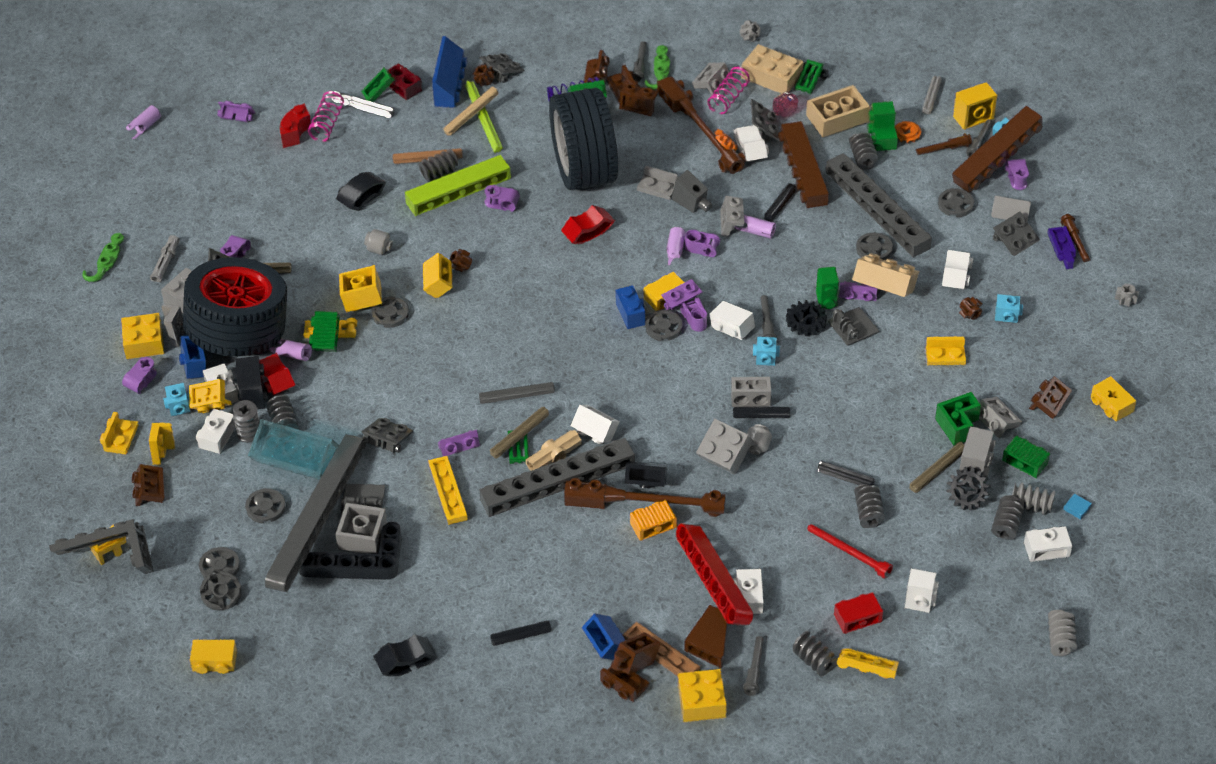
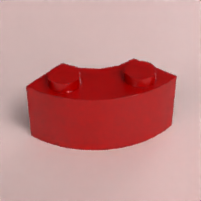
M305 103L294 106L281 120L280 134L283 148L300 144L299 139L301 135L311 125L310 114Z
M592 205L583 214L570 216L561 232L572 244H583L604 234L613 225L615 220L604 208Z
M277 353L260 360V364L264 363L265 375H262V381L268 393L277 394L295 386L289 369L283 365Z

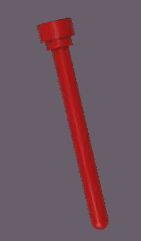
M808 525L807 529L809 532L875 569L877 575L883 579L887 578L885 576L886 572L889 574L892 572L893 565L887 561L878 562L815 525Z

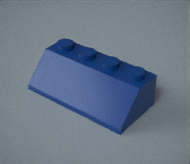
M442 36L432 80L434 106L455 108L456 102L460 100V92L458 91L462 90L461 79L465 77V69L463 68L467 67V57H464V50L446 36Z

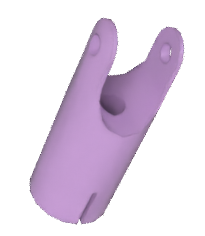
M151 105L126 126V130L135 128L138 131L132 139L137 138L161 118L159 110Z
M744 215V222L748 225L747 228L735 226L737 230L770 239L773 237L776 229V223Z
M680 227L670 229L666 248L669 265L673 259L680 258L683 252L686 232Z
M280 339L277 342L282 344L280 347L270 348V351L274 354L277 353L280 356L303 361L309 360L312 354V348L309 344Z

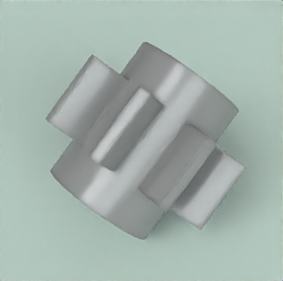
M751 20L744 22V25L740 26V35L744 38V41L749 40L752 42L756 40V37H760V26L756 21L751 22Z
M1124 284L1122 287L1118 286L1115 300H1119V305L1123 304L1129 307L1132 303H1137L1139 291H1135V286L1131 284Z

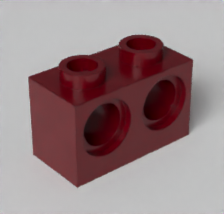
M397 63L388 69L395 79L389 85V88L405 100L422 91V80L419 76L410 72L408 68Z

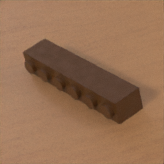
M1026 105L952 173L953 182L968 193L977 190L985 179L990 178L998 167H1002L1010 156H1014L1022 145H1026L1034 134L1041 131L1043 127L1042 116Z
M802 121L781 124V131L778 132L779 141L784 143L783 152L788 155V166H792L791 173L792 177L796 178L797 191H801V202L805 203L806 208L828 205L829 194Z

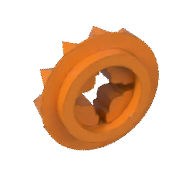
M903 121L895 125L900 142L906 141L908 144L909 141L915 142L916 139L920 138L921 128L916 123Z
M718 129L715 132L716 139L727 150L733 149L736 151L738 149L737 144L724 131Z

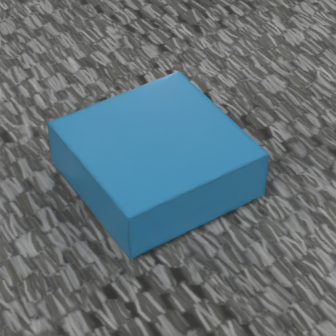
M1074 494L1065 504L1063 510L1081 519L1090 509L1092 503Z

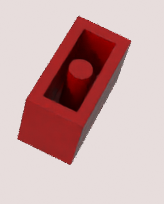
M872 592L838 602L834 607V616L843 634L882 622L883 610Z

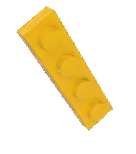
M448 456L428 460L448 525L468 520Z

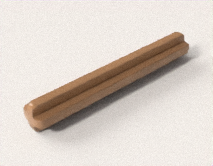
M447 149L393 154V163L421 162L430 156L434 157L435 154L440 155L442 151L446 152ZM452 149L457 159L463 157L462 149Z

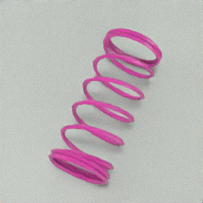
M741 67L731 69L730 73L722 81V84L718 86V89L708 99V106L713 112L716 110L712 108L710 99L713 98L717 105L719 104L715 98L721 100L725 104L726 108L724 109L726 110L720 112V114H725L731 107V104L734 103L735 98L744 90L743 87L747 86L750 82L748 72ZM735 69L742 70L747 75L748 81L741 73L732 71ZM732 73L742 75L746 83L742 84L733 77ZM732 79L734 83L739 82L742 86V90L738 91V89L734 85L729 84L727 80ZM723 84H727L730 89H732L730 85L737 90L738 95L734 97L730 91L724 89ZM719 90H723L725 93L726 91L729 92L733 97V101L729 102L725 96L720 95ZM722 97H724L728 101L729 107Z
M333 91L324 93L312 124L308 129V134L312 139H318L311 133V128L315 129V126L323 128L328 133L326 134L328 137L322 141L329 139L332 132L331 128L334 127L337 115L340 114V109L344 105V99L340 94ZM327 94H335V95H337V96L342 100V102H341L338 98H336V97H333V96H327V97H325V95H327ZM325 98H335L341 105L336 106L335 104L327 103ZM323 104L329 108H332L330 107L331 105L337 107L339 112L338 114L334 113L336 117L334 121L328 116L320 115L319 111H331L323 109ZM321 116L327 117L333 122V126L330 127L324 122H318L316 118ZM319 123H323V124L327 125L328 128L330 129V132H329V130H328L326 127H324L323 125H320Z

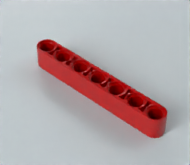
M679 524L676 529V538L726 622L734 625H749L753 619L752 609L703 529L698 525Z

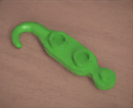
M664 45L656 48L658 55L654 59V75L658 81L669 76V57L666 56L668 48ZM647 80L644 81L647 88L657 90V84L651 85Z
M121 233L113 234L111 236V243H108L103 248L97 261L98 271L96 275L87 276L86 270L83 271L82 276L86 281L96 282L100 280L114 266L120 253L119 244L124 241Z

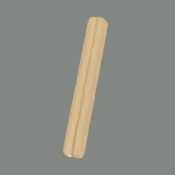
M495 87L489 88L443 128L444 132L451 136L499 94L498 90Z

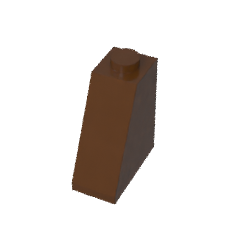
M712 605L707 607L686 637L684 651L722 668L727 622L718 607L716 608Z

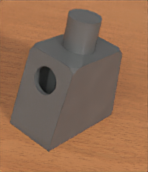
M686 170L675 180L671 200L693 213L699 208L708 212L712 207V203L706 199L707 187L689 170Z

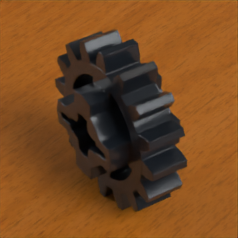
M805 300L804 304L798 301L797 306L792 304L791 309H787V327H791L792 332L797 330L798 335L804 333L805 336H808V333H811L814 336L815 331L820 333L821 329L825 328L827 321L826 310H821V305L815 306L814 301L811 304H808L807 300Z
M964 467V472L957 469V476L951 474L950 477L953 481L947 482L951 489L946 490V492L952 494L949 500H956L954 506L957 507L961 504L962 510H965L968 506V509L972 511L974 505L977 508H981L980 502H987L984 498L985 495L990 496L986 489L991 488V485L985 483L988 481V477H982L984 472L979 471L976 473V468L973 467L970 471L968 467ZM966 476L965 480L959 482L961 478ZM977 479L980 482L981 488H979L976 483ZM970 486L972 487V489H975L976 491H967L961 487ZM956 489H958L961 494L960 498L957 495ZM979 495L974 501H971L973 497Z

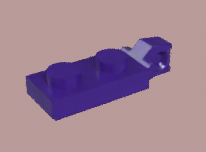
M1066 226L1048 228L1047 234L1058 260L1064 262L1066 269H1073L1076 249Z

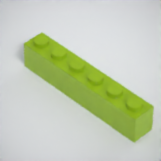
M501 155L495 156L405 191L406 204L412 213L418 216L484 190L489 185H496L511 179L510 167Z

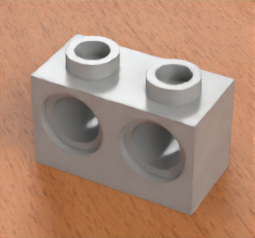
M731 377L732 407L770 406V377Z

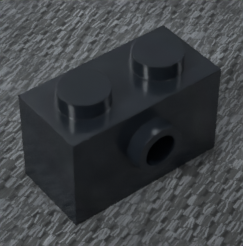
M628 461L626 463L625 484H636L640 488H651V486L665 487L668 465Z

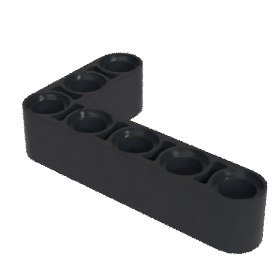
M388 522L383 526L379 554L309 552L299 570V574L310 578L393 579L398 573L402 537L400 525L396 522Z

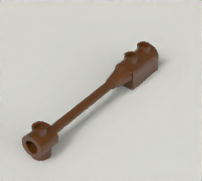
M667 77L657 81L658 94L673 113L682 111L692 118L722 154L718 160L721 171L723 173L729 171L731 174L741 171L746 162L745 155L742 152L737 154L733 149L727 150L719 143L714 133L697 114L692 103L693 94L690 90H684L683 81H676L674 77Z
M578 478L566 481L564 492L565 506L604 509L607 502L625 500L663 502L666 500L670 504L701 506L703 512L708 513L712 517L724 514L726 494H721L718 490L705 493L702 498L626 492L622 489L601 484L599 480H592L589 483L581 482Z

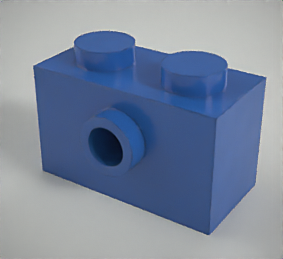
M634 286L616 289V305L627 330L645 325L644 302L642 298L639 299Z
M181 336L179 362L180 365H184L186 378L204 377L203 370H206V360L203 349L193 343L189 336Z
M594 613L582 627L599 656L603 659L614 660L615 652L618 650L620 642L625 641V638L612 618Z

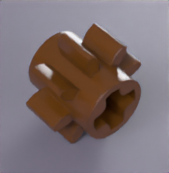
M480 65L473 72L474 80L482 86L490 85L495 78L493 75L495 72L492 67L488 68L487 65Z
M464 249L454 251L449 259L453 264L452 269L463 272V269L468 270L472 264V258L469 257L470 252Z
M967 297L959 305L962 309L959 314L964 319L971 318L975 320L981 315L982 309L980 307L983 304L977 298Z

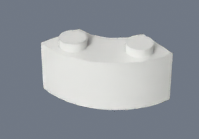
M752 125L733 130L740 153L742 152L745 155L746 161L767 158L769 148L762 139L761 129Z
M948 250L942 286L960 289L969 286L970 275H967L968 268L972 269L973 263L970 253Z

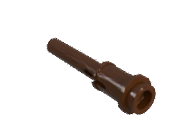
M965 133L963 136L950 138L946 142L917 148L915 151L917 155H922L947 148L952 150L963 146L969 147L972 144L970 134L967 135Z
M1071 214L1063 215L1061 217V225L1066 226L1083 262L1090 261L1088 253L1078 235L1079 230L1075 225L1074 216Z

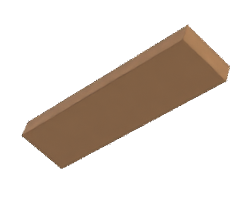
M637 621L623 634V637L627 640L646 632L659 641L661 645L655 661L676 676H678V673L700 670L699 665Z

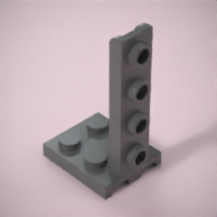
M134 519L115 523L114 527L108 529L106 527L97 528L94 530V533H79L73 539H58L55 541V544L49 545L52 552L57 555H63L126 537L127 545L132 549L133 555H130L133 567H136V569L145 574L154 572L144 526L134 522Z

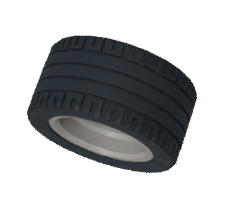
M590 88L553 95L549 101L550 128L557 164L566 188L576 190L615 182L618 177L617 144L611 114L603 92L599 88Z

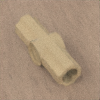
M570 430L555 441L553 439L547 440L542 445L540 451L526 459V465L529 470L532 471L541 466L565 459L567 453L582 444L579 434L575 430Z

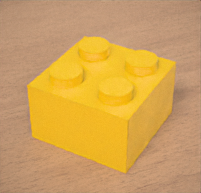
M987 82L956 92L954 119L963 130L985 123L987 119L993 120L997 94Z
M375 265L339 274L340 297L346 312L358 311L362 308L375 307L382 304L381 281Z
M159 313L121 318L123 348L126 359L164 354L163 330Z
M720 669L678 673V690L683 722L726 718V700Z

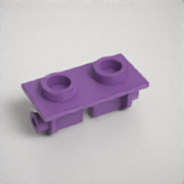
M231 101L218 102L221 110H218L217 115L221 119L233 120L234 114H236V121H252V114H255L249 104L242 103L239 105Z
M691 279L661 296L666 301L664 303L665 309L673 310L674 307L695 298L702 291Z
M840 282L839 298L876 301L877 288L862 283L857 285V283Z
M470 430L460 435L441 439L438 442V446L442 451V456L452 455L480 446L477 430Z

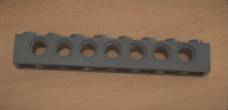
M842 153L826 161V173L913 258L931 249V235L920 227L919 223L914 221L895 200H892L873 179H870L851 158Z
M626 438L614 440L603 446H598L569 458L558 460L552 464L541 466L535 470L524 472L518 476L504 479L501 482L487 485L479 489L480 501L488 516L491 517L564 491L566 481H570L573 478H578L581 482H589L626 469L628 461L635 462V454Z

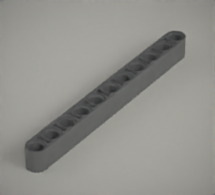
M347 434L343 437L269 569L265 579L266 588L282 592L289 590L363 454L361 453L362 449L366 447L365 438Z

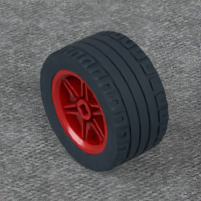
M229 257L205 262L191 271L185 281L183 300L184 331L193 343L211 353L234 357L262 353L272 348L284 334L287 308L286 283L276 270L256 260Z

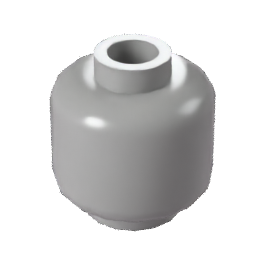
M377 229L368 232L364 241L368 251L379 255H384L386 251H390L393 244L389 233Z
M759 424L750 427L747 434L753 441L749 452L760 455V452H767L772 439L769 429Z

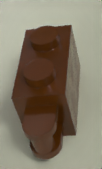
M646 632L620 642L611 667L614 670L622 671L629 675L654 664L661 643Z

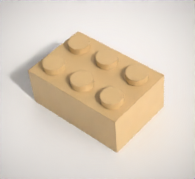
M758 44L742 63V68L748 72L750 82L787 95L783 92L789 93L797 83L803 70V61ZM741 70V74L744 75L748 81L747 75Z
M852 85L808 100L806 116L820 135L826 137L869 122L868 111L870 110V105L855 86Z
M869 253V255L858 259L852 280L906 297L913 293L919 271L914 270V266L907 264L901 266L895 260L880 259L879 255Z

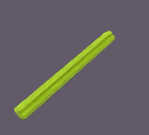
M467 81L465 88L473 103L480 97L475 83ZM484 106L477 115L493 152L499 153L503 146Z

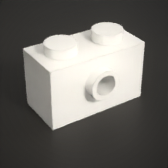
M722 301L710 313L711 325L715 330L740 340L755 328L752 312Z
M225 364L203 370L205 382L217 379L225 380V399L232 401V403L239 401L237 395L239 394L238 384H233L234 377L232 371L227 370Z
M579 405L571 426L577 429V433L583 436L589 435L593 437L592 441L603 444L610 443L620 421L589 405Z
M213 409L211 414L206 417L202 429L198 430L196 434L199 448L220 454L236 428L233 414Z
M1066 527L1035 529L1027 531L1025 534L1024 544L1030 562L1070 557L1072 544Z
M761 569L736 570V578H733L752 609L753 614H763Z
M911 569L905 608L929 613L930 607H935L939 582H935L936 573Z

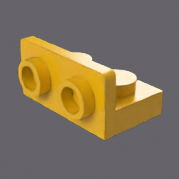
M927 337L925 347L927 365H966L965 337Z
M217 379L189 385L190 408L198 410V413H208L211 409L223 410L225 406L232 405V401L225 399V380Z
M113 412L111 418L107 421L105 432L100 437V443L104 451L126 455L139 426L138 421L119 419L118 412Z
M162 422L152 423L149 446L153 465H161V459L166 456V449H175L171 423Z

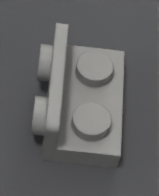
M709 63L692 82L693 87L708 88L710 94L713 95L714 91L718 89V86L722 84V81L730 73L726 63Z
M645 166L644 176L637 186V191L670 200L678 175Z
M725 196L720 210L721 236H729L735 226L744 225L742 198Z
M163 304L164 325L168 332V338L172 346L179 347L181 336L186 334L183 327L181 308L176 305Z
M998 397L981 400L979 419L998 438L1003 436L1006 429L1020 426L1022 421Z

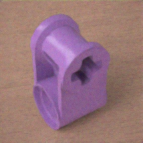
M1025 159L1006 160L1005 170L1008 171L1007 176L1011 186L1016 190H1024L1027 187L1026 179L1029 176Z
M489 185L485 188V205L487 207L504 211L511 210L510 212L515 210L520 198L517 190L496 185Z
M697 230L686 232L684 248L687 252L709 257L716 256V248L720 244L719 236Z
M231 235L220 249V253L229 257L243 258L246 255V251L250 250L251 242L248 239Z
M698 297L693 301L680 304L681 313L694 331L699 332L707 328V312Z
M150 357L140 358L132 369L125 374L122 385L141 394L140 391L144 387L146 388L157 374L153 368V359Z

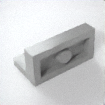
M995 196L991 216L1006 220L1020 211L1028 221L1031 202Z

